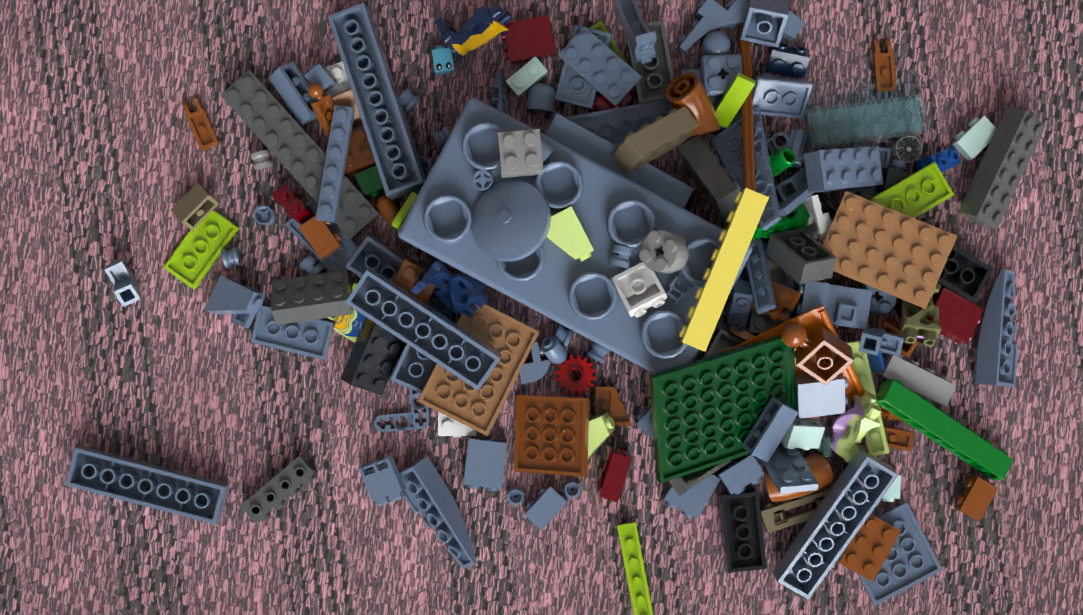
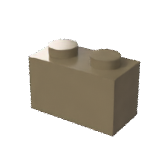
M197 182L171 211L182 224L193 231L220 203L206 188Z

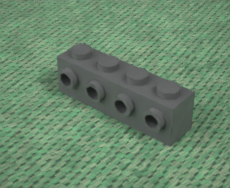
M301 454L240 506L254 523L259 520L264 522L271 516L269 512L274 507L278 510L286 503L284 499L289 495L291 498L300 491L298 487L303 483L309 484L315 478L313 474L317 471Z

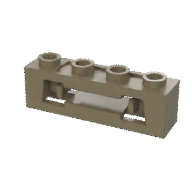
M832 486L799 498L774 504L773 502L762 504L760 511L765 531L771 533L808 521L816 510L814 507L784 517L780 510H790L814 501L816 506H819Z

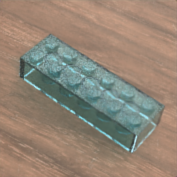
M922 94L807 109L804 113L805 131L808 133V150L896 139L905 136H918L927 133Z

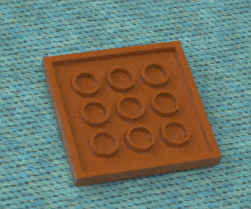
M516 395L514 471L587 476L589 398Z

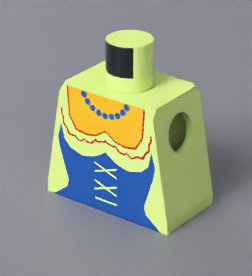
M353 308V314L329 317L328 319L336 321L334 326L336 332L356 343L366 316Z

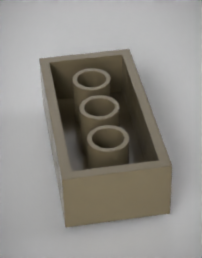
M685 106L679 110L674 108L666 117L659 116L652 122L653 124L649 125L647 123L640 127L638 132L634 133L632 131L624 137L625 141L616 147L617 151L612 157L625 175L685 142L698 126V123Z

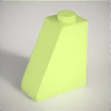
M572 206L551 216L550 228L546 237L574 260L580 259V261L591 257L590 252L594 251Z
M608 412L589 419L588 459L615 431L614 420L609 416Z

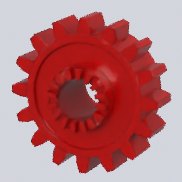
M571 354L570 359H566L564 364H557L560 370H555V373L559 374L555 381H561L558 387L562 388L564 386V393L566 394L568 391H571V396H574L575 392H578L579 396H581L582 390L588 393L587 387H594L591 380L597 379V377L592 376L596 369L590 368L593 362L587 364L588 358L585 357L582 360L580 359V354L577 355V358H574ZM579 370L581 372L580 379H571V372Z

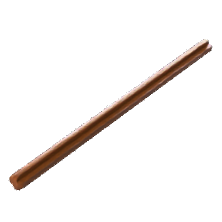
M741 25L739 28V49L742 74L752 79L751 42L740 40L743 25ZM751 90L741 106L744 188L756 192L753 98Z

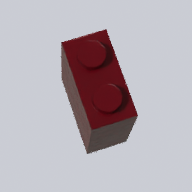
M548 15L508 23L506 26L509 31L501 34L502 42L506 41L507 49H504L506 61L510 60L511 65L528 62L535 56L537 59L556 56Z
M945 287L940 288L939 292L934 293L932 297L934 306L939 307V323L942 328L940 334L958 344L970 342L974 336L975 326L982 319L983 309ZM927 316V320L932 321V318Z

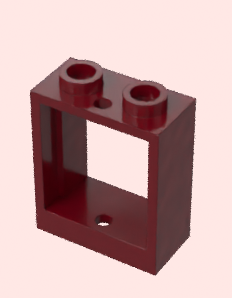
M617 447L616 450L611 449L598 489L599 497L618 503L632 460L628 450Z

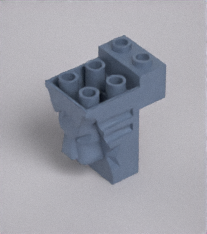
M816 281L799 284L798 292L801 293L799 303L795 306L796 316L823 305L832 325L867 329L872 295L871 290L830 285L829 283ZM838 302L859 306L855 326L834 322Z

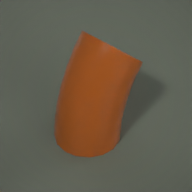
M684 73L671 81L666 89V97L673 109L677 108L679 110L685 106L698 123L697 128L688 138L721 129L712 101L695 73Z
M812 453L803 457L819 483L818 490L779 493L766 469V486L771 501L791 500L830 487L833 484L834 478L828 461L819 453Z

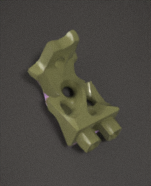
M940 283L936 284L933 294L939 292L941 288ZM932 296L926 309H919L917 305L902 300L899 335L904 336L905 343L913 344L917 338H923V344L932 347L942 330L939 323V307L934 306ZM927 316H930L932 321L927 320Z

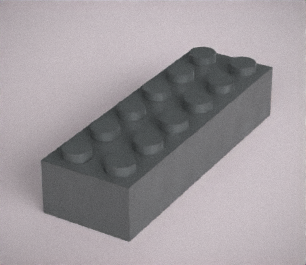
M1007 106L958 212L979 226L993 230L998 229L1011 203L1015 190L1019 186L1022 175L1027 169L1029 160L1035 152L1036 145L1044 132L1045 125L1028 110Z

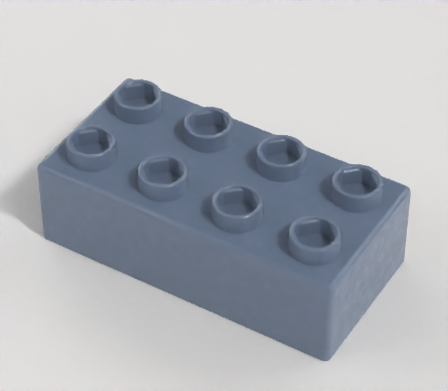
M475 97L470 98L398 231L399 238L653 374L693 362L699 349L680 342L682 338L679 337L683 325L687 326L690 318H687L690 307H695L698 300L695 299L696 292L699 287L703 288L705 283L703 275L706 269L712 266L713 261L710 259L714 249H719L721 242L718 240L723 229L541 132L540 137L555 148L550 158L543 164V174L531 177L502 178L498 132L533 130L534 128ZM479 170L488 171L493 177V186L510 180L531 184L547 200L551 216L572 206L594 251L590 252L592 256L583 261H580V259L574 260L547 237L534 253L521 260L504 262L488 256L477 246L471 230L474 208L478 200L485 193L477 190L473 185L472 179L474 174ZM663 230L679 234L685 239L687 250H689L685 266L679 271L669 274L656 271L654 273L664 291L670 289L668 285L677 274L680 276L674 283L676 288L682 292H685L691 284L693 288L685 298L682 297L680 299V304L677 303L675 305V301L667 296L662 306L658 308L652 306L646 309L647 312L641 317H635V315L630 317L611 280L612 277L627 270L626 268L609 265L610 258L613 257V244L633 249L632 255L629 256L628 260L630 262L629 268L643 262L639 257L641 246L651 231ZM751 244L748 247L733 286L752 253L753 248ZM674 289L671 290V293L677 298L681 295Z

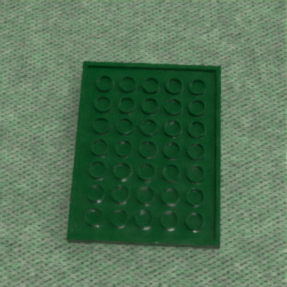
M781 335L649 375L657 480L660 483H664L750 454L741 445L772 396L789 404L796 410L795 347L787 346L782 341Z

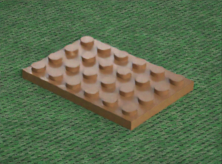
M845 191L822 245L837 257L834 272L926 309L957 235Z
M472 302L478 309L470 318L462 312L457 325L501 353V359L479 391L436 363L418 402L488 436L539 331L486 304L479 308Z

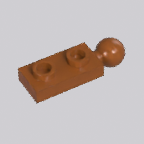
M313 82L308 86L309 95L316 99L311 103V106L326 137L329 138L334 104L329 94L322 95L323 86L318 82Z
M884 426L890 448L912 451L914 431Z

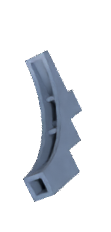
M613 0L619 24L623 27L627 44L630 43L635 63L641 62V64L651 62L652 58L656 55L654 44L657 40L655 31L651 32L647 27L636 0Z
M702 0L696 7L698 10L696 16L701 20L696 19L690 27L692 32L688 36L685 34L678 42L681 45L678 50L685 54L696 42L709 33L743 25L748 2L746 0H731L726 6L727 11L714 0ZM789 10V16L782 36L791 42L806 23Z

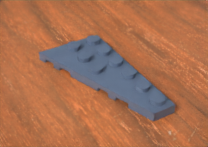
M756 106L753 108L756 192L769 197L759 220L761 228L766 231L781 220L761 112L760 108ZM741 117L710 141L732 179L738 183L742 192L744 189Z

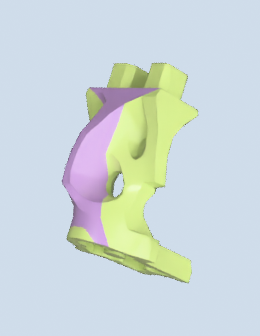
M868 391L862 397L855 395L854 407L839 415L832 424L833 436L828 441L829 446L848 463H850L860 448L866 451L865 446L860 443L868 430L880 426L878 416L882 410L878 405L874 404L877 400L876 395Z

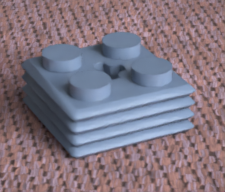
M740 54L704 55L701 58L702 84L709 96H723L738 73L742 74ZM720 71L726 75L723 79L721 76H718Z

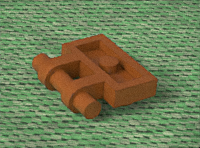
M771 281L777 308L761 313V315L766 314L775 321L786 322L788 315L784 314L785 310L793 312L801 293ZM753 301L752 304H751V308L754 309V310H756V309H755V304H754V301Z

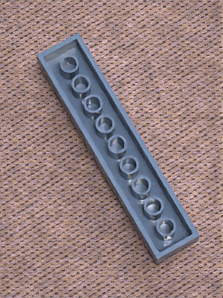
M364 3L328 16L386 196L394 200L420 190L426 177L370 9Z

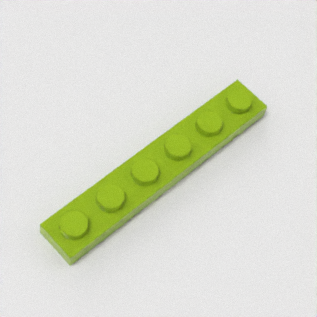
M636 521L617 524L633 614L653 615Z

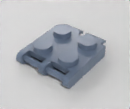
M391 454L386 455L384 459H376L368 465L362 464L359 466L360 474L372 502L376 501L378 507L405 497L403 490L406 488Z

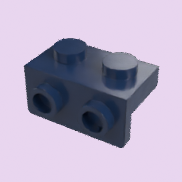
M780 43L779 47L771 46L767 72L804 79L810 60V53L804 47L796 46L793 48L788 47L784 43Z

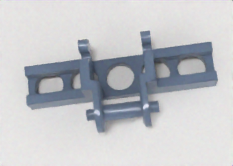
M499 72L495 74L496 85L490 86L492 93L496 97L491 99V103L496 109L508 115L506 77Z

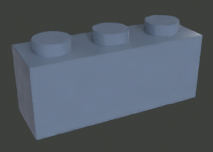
M293 61L278 67L269 78L300 126L314 121L317 116L311 103L316 99L309 95L308 83Z
M772 396L741 446L751 455L768 462L799 412L789 404Z

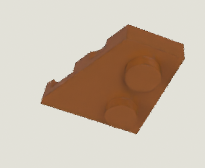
M596 386L594 417L608 412L609 416L614 420L615 426H631V421L616 388Z

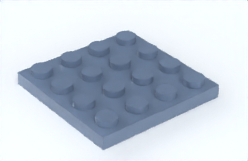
M906 501L877 516L901 530L874 581L872 582L857 573L874 606L943 571Z

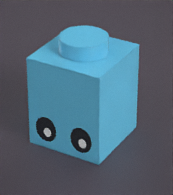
M447 45L436 46V49L432 50L436 76L455 73L453 54L450 48H447Z

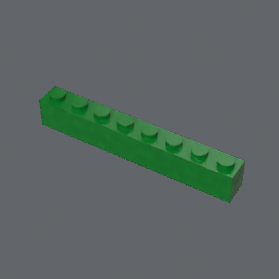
M896 379L883 381L876 395L877 400L875 402L990 479H1005L1013 459L1007 456L1005 451L995 448L990 441L977 436V432L965 428L962 422L950 418L947 412L935 408L932 402L919 397L916 391L904 387L901 381Z

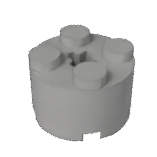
M657 230L651 231L644 239L639 257L650 270L669 274L679 271L685 266L689 250H687L685 239L679 234Z

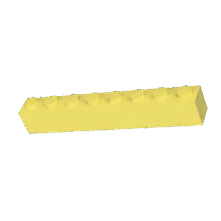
M744 188L742 192L738 191L734 200L737 205L735 210H731L727 217L728 227L726 230L723 229L718 241L721 244L719 249L715 248L710 259L713 261L712 266L707 268L703 275L705 283L703 288L699 287L696 292L695 299L698 300L695 307L691 306L687 318L690 319L687 326L683 325L679 337L682 338L680 342L701 351H706L769 197L748 188Z

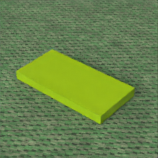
M934 161L869 200L916 218L952 197L954 193Z
M213 210L193 231L190 229L163 268L195 290L221 255V250L227 247L240 228L216 210Z

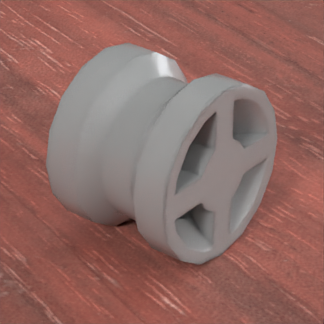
M269 150L258 151L250 155L255 163L253 166L254 170L273 166V162L269 159Z

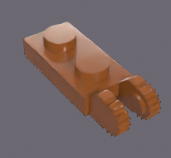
M885 38V53H880L879 40L873 39L876 93L895 92L897 89L894 52H892L890 38Z
M194 96L192 99L197 111L192 113L190 105L186 100L181 103L200 150L204 152L219 145L220 142L199 98Z

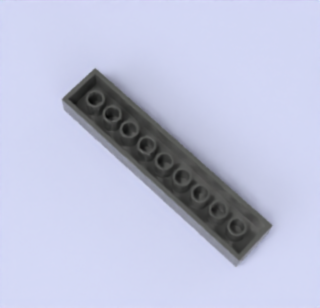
M248 70L220 96L318 203L326 153L257 76ZM344 175L336 224L349 239L353 240L380 216V213L348 177Z

